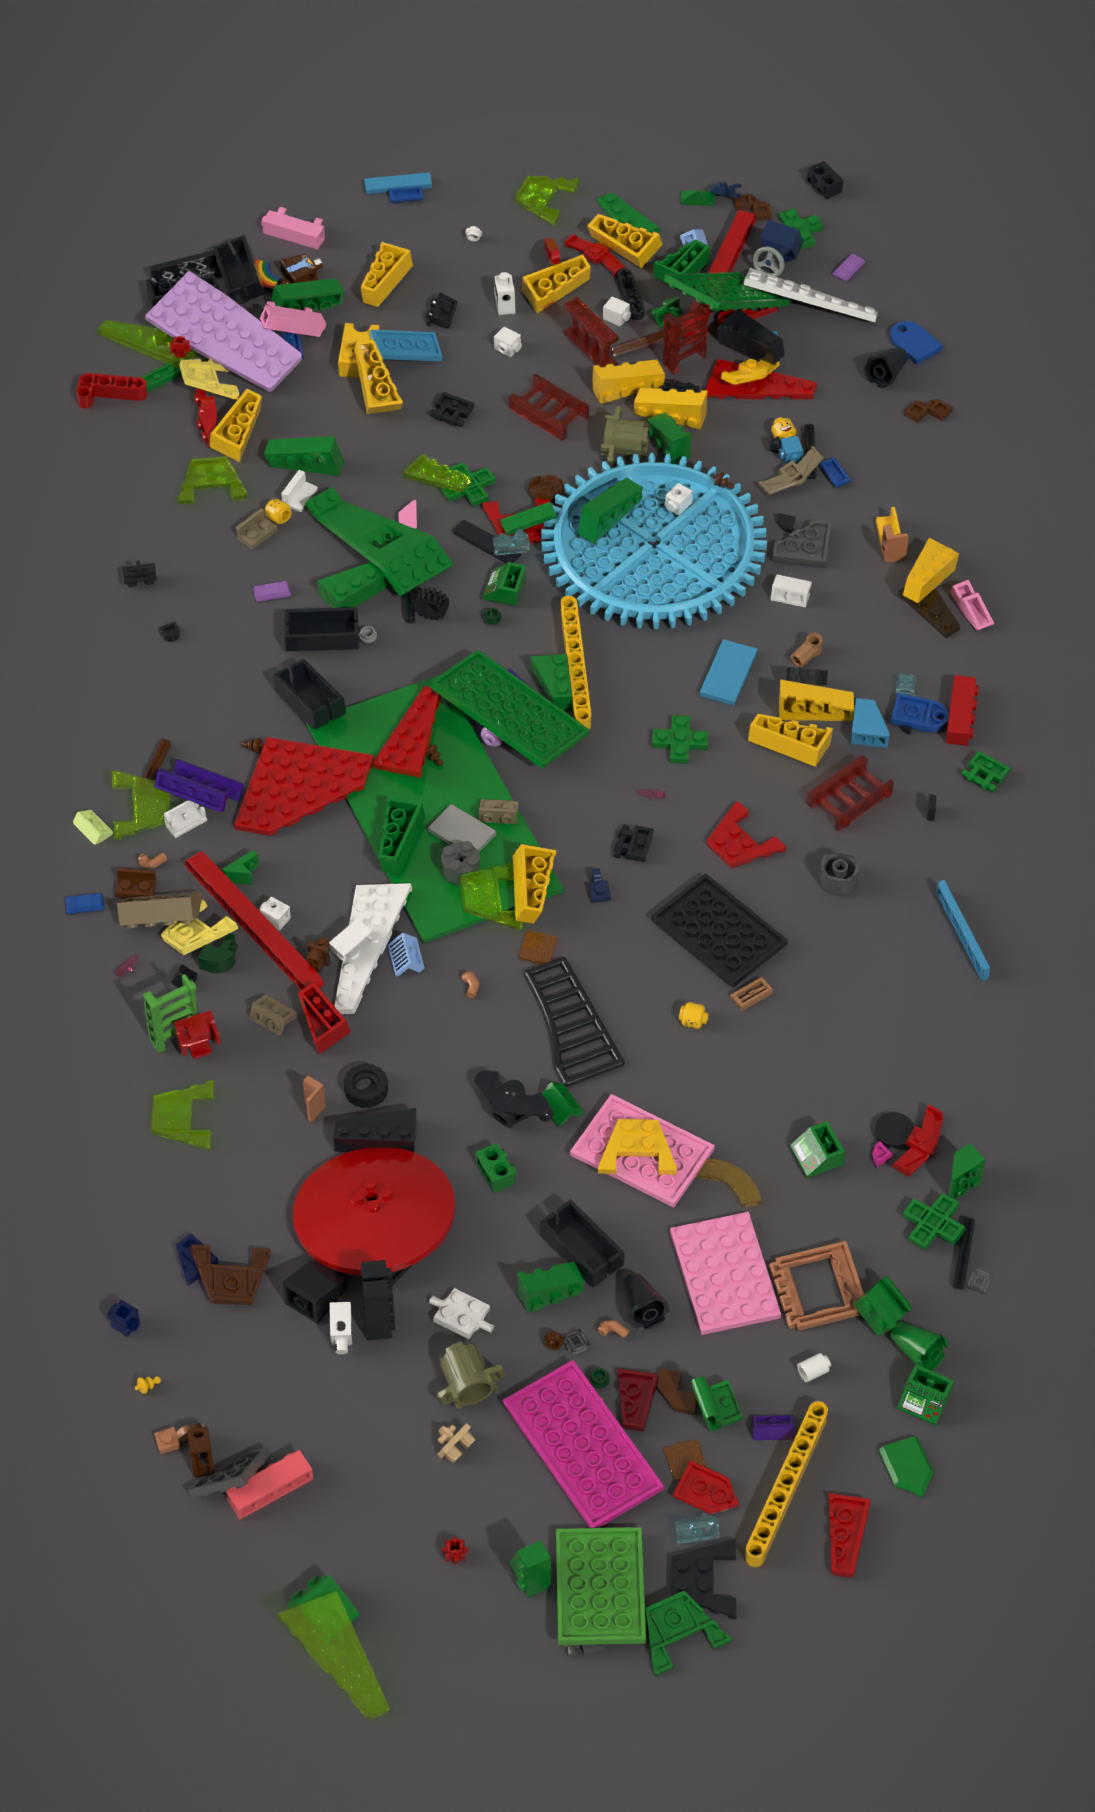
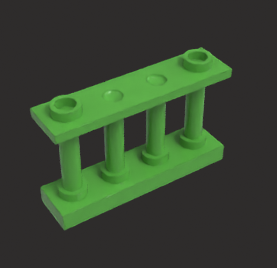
M185 974L182 975L183 986L159 998L154 997L150 991L143 994L149 1039L158 1053L166 1050V1039L175 1035L174 1027L165 1030V1027L186 1017L198 1014L195 996L197 988L194 981H189ZM184 995V998L161 1008L163 1004ZM186 1006V1009L163 1019V1016Z

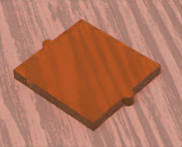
M527 931L519 954V960L529 961L533 964L550 962L558 937L544 934V932Z
M697 1439L685 1443L679 1442L678 1445L664 1448V1453L675 1482L681 1480L690 1460L707 1467Z

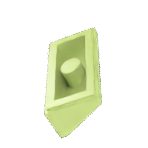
M92 810L77 812L74 818V825L94 845L99 844L114 833Z

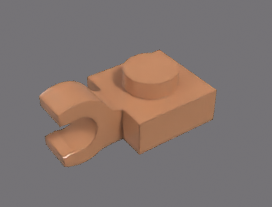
M183 1426L177 1432L174 1427L154 1433L160 1454L180 1449V1442L188 1441L187 1431L190 1429V1426Z

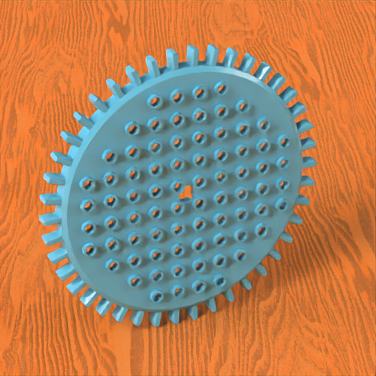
M650 453L648 462L640 463L638 455L633 454V464L625 465L620 456L617 457L616 468L611 469L606 461L602 462L603 472L597 474L592 467L588 468V476L590 478L588 481L576 475L575 484L579 486L577 489L566 483L564 485V493L569 495V498L559 494L555 495V503L561 505L562 508L553 506L557 519L544 522V527L554 528V530L542 529L541 539L554 540L541 542L542 552H555L544 554V564L557 562L558 564L549 566L550 576L559 573L563 574L556 578V586L560 587L569 583L571 586L565 589V596H572L578 592L580 596L577 598V606L581 607L589 600L592 602L590 614L594 615L601 607L606 610L605 621H609L613 613L621 615L620 622L622 626L626 624L628 617L637 618V628L642 627L644 619H653L654 629L659 628L660 619H669L671 628H675L677 617L684 616L687 625H692L691 614L697 612L705 621L708 614L706 609L712 607L718 614L722 613V605L719 603L721 600H724L731 606L734 605L735 597L730 594L732 591L744 597L746 588L740 585V583L743 582L753 587L755 577L746 573L751 572L758 575L761 573V565L751 562H765V553L754 551L766 550L767 540H754V538H766V528L753 529V527L763 525V516L750 518L751 515L758 513V505L744 506L750 502L751 495L750 493L740 497L736 495L741 492L740 483L735 484L734 489H729L727 486L722 488L721 483L715 486V479L712 477L716 475V467L713 466L707 474L701 472L702 461L699 460L694 468L687 467L685 456L681 458L679 465L671 464L670 454H666L664 463L655 462L654 453ZM626 477L643 487L640 503L631 509L595 544L577 534L583 505ZM678 483L693 491L692 504L680 515L670 512L665 508V495ZM648 541H659L660 544L656 545V548L653 549V545L648 544Z

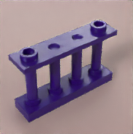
M180 759L176 760L173 773L162 768L159 769L155 782V788L218 812L225 810L227 797L238 802L241 801L244 783Z

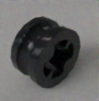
M770 436V452L772 450L779 452V436L776 438Z

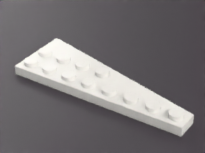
M752 268L749 269L744 281V285L872 322H875L878 312L874 308L862 307L857 303L847 302L810 289L811 287L808 285H798L793 281L784 280Z
M411 883L356 885L349 925L358 918L372 931V937L370 939L365 938L347 954L346 960L342 962L335 1008L340 1014H355L363 997V990L371 980L370 975L378 965L377 960L385 950L392 935V928L395 922L399 920V913L402 907L406 905V898L409 892H412Z

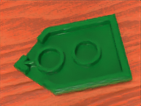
M913 1436L881 1447L879 1453L894 1486L902 1490L906 1489L915 1493L916 1496L923 1498L934 1475V1471L918 1437Z

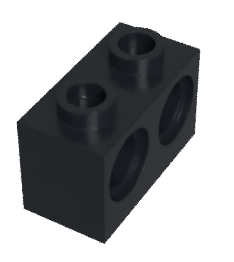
M825 161L808 168L807 182L826 200L842 193L843 179Z

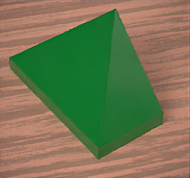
M682 190L681 204L714 206L715 193Z

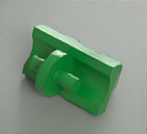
M674 297L671 300L667 299L659 309L654 308L651 310L652 318L657 321L659 327H663L671 320L677 321L680 319V314L683 311L679 305V297Z

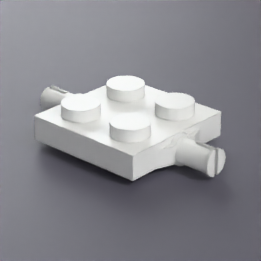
M455 1288L445 1300H441L434 1295L430 1298L429 1303L439 1307L433 1322L467 1339H470L472 1334L479 1328L489 1333L493 1331L494 1325L484 1321L485 1316L490 1311V1305Z

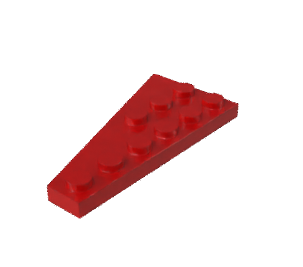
M718 359L705 391H707V399L709 397H718V399H725V397H735L736 399H764V397H773V399H780V397L813 399L817 389V382L771 372L766 378L733 385L721 378L722 372L738 371L739 364Z
M428 686L423 687L373 761L374 769L422 777V767L426 761L425 754L430 745L433 732L432 726L435 723L436 710H438L441 700L440 694Z

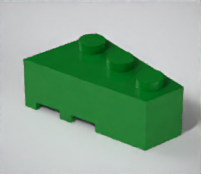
M698 240L686 244L673 255L670 253L662 261H655L653 277L665 282L666 274L698 273L709 262L710 246Z
M664 412L647 419V424H650L648 437L653 439L656 448L661 450L664 458L666 454H670L671 464L680 463L683 456L686 457V460L690 459L691 434L682 431L684 428L681 425H675L676 421Z
M567 654L531 656L530 671L535 675L537 683L543 689L546 699L563 711L572 710V691Z

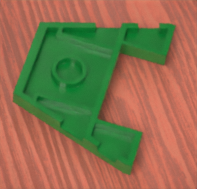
M685 1591L645 1608L655 1677L674 1667L665 1650V1647L702 1630L705 1632L713 1650L732 1641L731 1637L727 1633L725 1634L719 1628V1625L714 1620H711Z

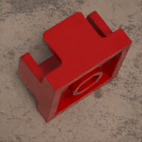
M211 1010L174 1022L176 1043L183 1056L187 1055L186 1048H189L193 1059L211 1054L212 1050L208 1041L213 1039L217 1045L221 1044L220 1034Z

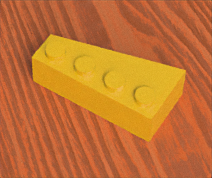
M640 388L634 401V414L652 418L666 412L676 421L675 424L701 429L707 412V391L701 390V393H694L693 390L677 392V389L663 391L658 388Z
M929 538L907 577L903 596L919 603L955 571L959 553Z
M780 679L779 718H782V720L853 721L854 692Z
M521 844L514 853L513 872L516 921L534 924L542 913L547 893L546 889L550 880L549 876L557 850Z

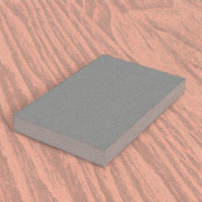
M452 804L428 827L429 833L451 845L453 843L469 841L478 852L496 836L494 829Z

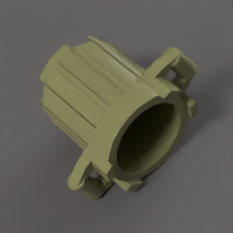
M620 406L615 407L614 416L606 415L605 417L607 421L604 444H601V451L604 452L601 455L608 456L609 466H614L615 454L628 456L637 454L638 457L646 456L648 451V430H650V424L620 419L622 416V408Z
M463 1342L455 1343L445 1349L447 1353L444 1357L440 1355V1366L449 1386L439 1391L437 1397L442 1405L454 1402L458 1409L464 1408L463 1406L479 1403L491 1395L492 1392L494 1394L498 1392L499 1388L496 1382L506 1376L503 1367L498 1364L487 1368L479 1348L473 1342H470L471 1345H464Z

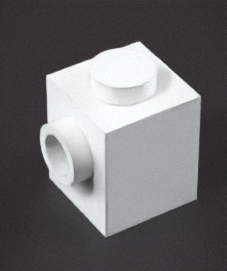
M611 297L603 306V319L621 327L630 318V304Z
M503 327L494 336V349L512 357L521 349V335L506 327Z
M678 483L665 495V508L670 512L680 515L692 504L693 491Z
M270 897L260 907V912L279 931L291 918L290 907L273 897Z

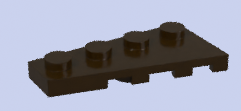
M905 587L898 591V596L945 638L960 630V624L936 588L919 603L903 596Z

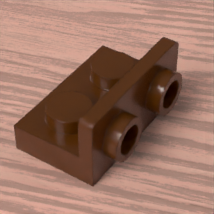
M117 869L116 898L155 894L157 880L154 870Z

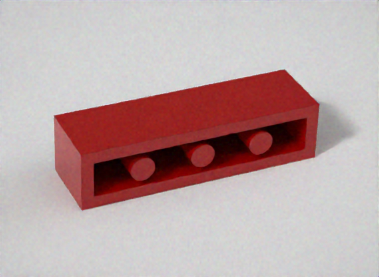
M954 675L946 743L968 746L969 739H973L974 728L970 726L975 724L976 714L972 713V710H976L977 699H974V696H978L979 685H976V677Z

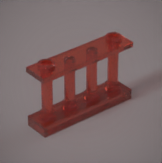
M578 297L564 303L563 309L572 317V326L565 329L563 333L599 367H606V364L618 366V362L610 356V345L618 342L619 336Z
M696 299L695 310L677 319L671 313L664 315L663 365L673 375L679 372V362L695 353H698L703 359L706 358L709 310L706 304L699 303ZM694 318L693 323L680 329L681 324ZM694 330L692 336L680 341V337ZM693 343V347L679 354L680 349Z
M536 373L533 375V387L522 397L514 393L509 396L510 410L561 441L567 438V425L580 415L585 419L589 418V405ZM538 391L546 395L535 405L528 402ZM552 399L559 403L549 413L541 410ZM565 407L573 411L562 421L554 418Z
M864 755L858 757L808 793L807 805L811 809L817 805H822L836 818V831L848 827L853 820L884 798H889L893 793L894 781L890 779L885 784H882L868 772V759ZM858 776H863L877 789L869 794L854 779ZM844 786H849L863 799L855 803L840 789ZM831 795H835L849 809L841 813L826 799Z

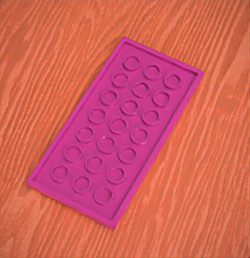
M574 1360L502 1400L506 1410L589 1528L602 1527L664 1490L662 1482Z

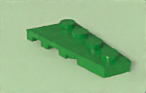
M611 192L597 198V203L609 218L623 224H631L632 227L638 229H646L651 233L660 232L659 226Z

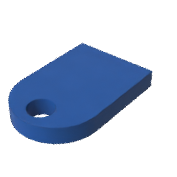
M899 322L891 329V343L896 348H903L907 352L908 358L915 365L943 350V345L915 322Z
M897 693L890 724L911 726L912 729L925 732H938L947 726L949 712L940 702ZM939 716V717H942L943 719H942V720H939V719H936L935 717Z

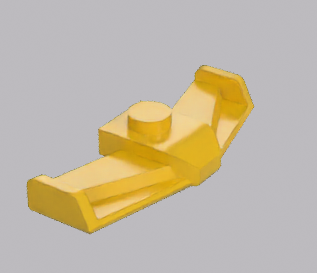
M748 359L739 364L738 371L722 372L721 378L733 385L761 380L779 367L780 363L778 361L773 365L763 360L757 362L754 359Z

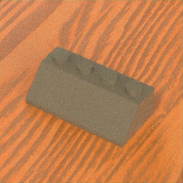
M202 891L128 897L117 903L120 926L126 925L127 928L138 927V924H145V927L156 926V923L163 922V925L175 924L174 921H181L182 924L193 923V920L199 917Z

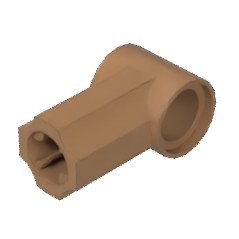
M810 633L806 637V641L790 657L794 665L803 667L813 657L819 656L822 653L823 638L820 634Z

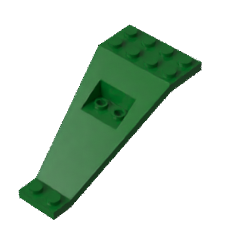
M333 487L307 500L305 503L315 519L376 565L400 597L454 565L433 535L345 502Z

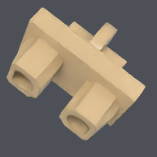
M466 1423L454 1436L455 1426L451 1425L449 1428L442 1426L439 1429L441 1437L438 1441L441 1444L445 1441H448V1443L437 1455L441 1459L445 1456L454 1463L462 1455V1452L455 1444L459 1442L467 1449L475 1441V1438L468 1431L471 1427Z

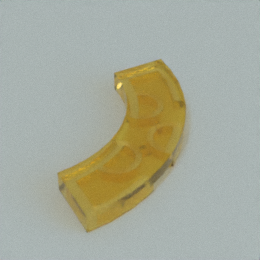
M707 1158L696 1175V1179H711L728 1184L737 1194L742 1207L762 1204L760 1193L754 1181L743 1170L731 1163Z

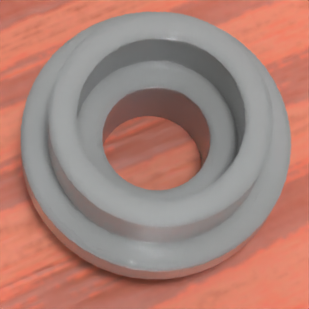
M365 626L359 632V639L364 643H372L377 638V632L371 626Z

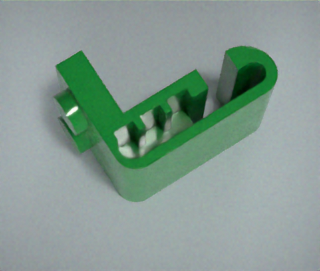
M888 1275L853 1302L855 1308L877 1336L891 1330L905 1313L913 1309Z
M703 1376L690 1381L709 1431L718 1430L744 1419L729 1380L710 1387Z
M330 1575L314 1576L306 1583L308 1586L303 1591L299 1589L291 1595L290 1598L292 1600L287 1605L291 1611L299 1610L312 1629L317 1628L321 1633L319 1638L328 1644L353 1623L360 1614Z

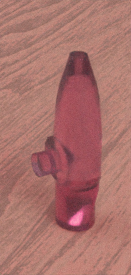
M653 789L636 791L637 794L648 796L651 800L656 797H665V791Z
M137 955L127 960L115 971V975L120 977L124 972H131V967L136 963L139 956Z

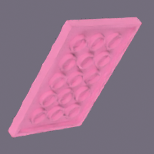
M611 1094L571 1149L570 1156L598 1169L618 1119L659 1120L677 1167V1175H659V1157L617 1156L616 1174L608 1175L674 1208L713 1153L715 1145Z
M749 1212L670 1228L671 1238L701 1335L781 1318V1312Z

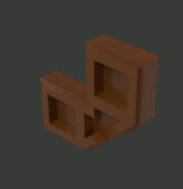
M742 194L739 198H734L736 211L753 210V213L756 214L755 221L772 220L769 203L757 200L752 194Z
M939 399L932 400V402L914 401L904 410V416L917 423L927 414L943 421L952 412L953 407Z
M661 1368L657 1391L667 1400L674 1412L695 1415L697 1399L694 1392L678 1390L681 1372Z

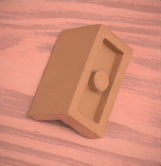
M884 525L881 552L885 563L905 560L908 534L893 535L891 525Z
M307 1076L303 1080L304 1098L307 1105L308 1121L312 1123L326 1107L324 1085Z

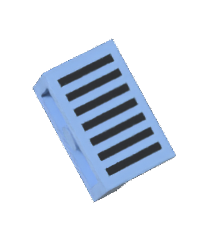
M402 933L388 944L395 976H400L408 968L419 973L425 969L416 937Z

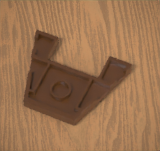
M192 1245L191 1253L210 1303L252 1305L271 1255V1249L253 1248L251 1267L211 1264L210 1246Z

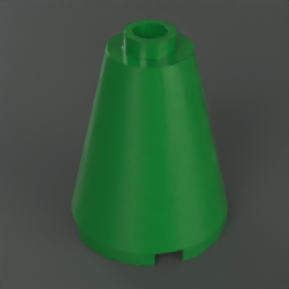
M903 1321L896 1323L897 1325L890 1330L891 1339L915 1365L917 1364L931 1371L935 1370L946 1355L943 1351L945 1347L948 1348L949 1346L948 1339L943 1335Z

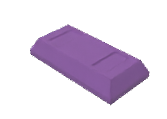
M851 254L832 275L847 282L865 261Z
M288 581L253 587L256 602L292 596Z

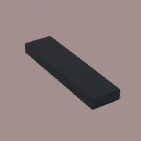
M465 519L453 530L454 535L504 563H514L521 556L520 550Z

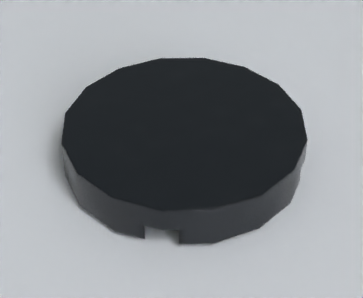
M897 1112L887 1113L877 1120L875 1124V1137L886 1148L901 1149L907 1146L905 1143L914 1130V1124L904 1114Z

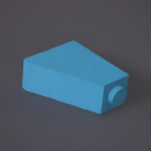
M856 698L851 744L888 748L889 731L875 700Z

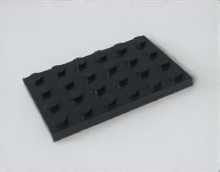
M706 873L651 915V920L732 988L788 944V940Z

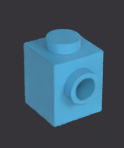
M798 436L781 439L779 456L780 459L784 460L785 465L792 460L798 464L803 458V449Z

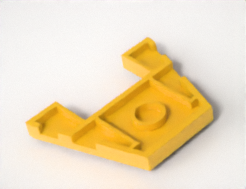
M618 1119L599 1163L598 1174H616L617 1156L659 1157V1175H677V1167L659 1120Z

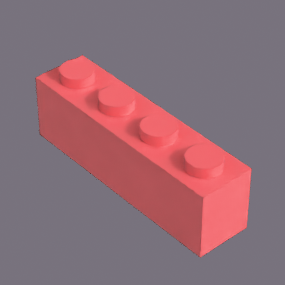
M300 1450L295 1453H289L284 1459L277 1463L269 1464L264 1470L252 1476L247 1481L248 1484L239 1489L233 1487L227 1490V1501L239 1520L313 1480L312 1468Z

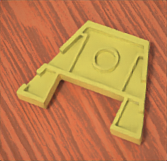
M200 359L181 360L179 366L186 385L238 400L239 391L236 385L221 384L218 381L216 371L229 372L228 369L211 359L208 362H201Z
M203 899L201 900L200 912L208 907ZM227 916L211 928L197 918L193 920V923L188 924L174 921L175 924L169 925L161 934V937L171 947L186 955L237 930L238 926L236 922Z

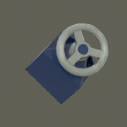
M767 220L760 237L763 247L759 248L753 256L755 269L767 273L761 269V267L766 266L774 271V273L767 274L776 277L781 275L785 263L796 260L804 240L799 230ZM762 252H766L765 259L758 261L759 255Z

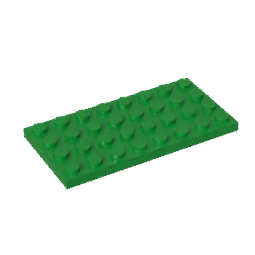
M740 272L666 274L664 281L669 283V287L682 290L684 295L695 297L697 302L710 305L709 308L714 311H728L729 309L746 310L747 308L764 309V307L782 308V306H789L791 299L785 296L744 285L746 275Z
M478 649L434 679L430 684V688L541 769H544L587 737L590 732L587 727Z

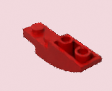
M196 388L194 400L196 405L199 404V420H196L198 430H202L201 437L203 443L206 442L210 449V434L218 425L216 402L214 396L207 397L204 390Z

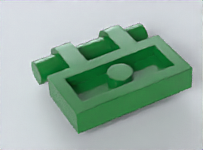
M978 751L969 762L968 767L972 769L971 772L964 769L961 775L966 777L969 782L981 785L982 789L995 792L997 786L992 782L995 781L1001 784L1010 773V767ZM980 773L986 776V778L983 779L982 777L978 776V774Z

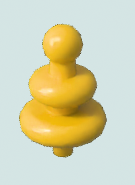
M158 1376L154 1377V1379L151 1377H146L145 1379L139 1377L135 1390L139 1389L142 1394H146L148 1389L154 1388V1384L161 1382V1378Z

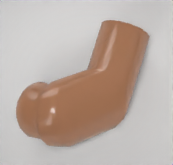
M616 1320L603 1321L598 1327V1333L602 1336H606L608 1332H615L623 1339L630 1331Z

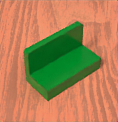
M551 1082L542 1092L553 1111L552 1119L558 1126H562L570 1116L580 1117L584 1113L582 1107L563 1083Z

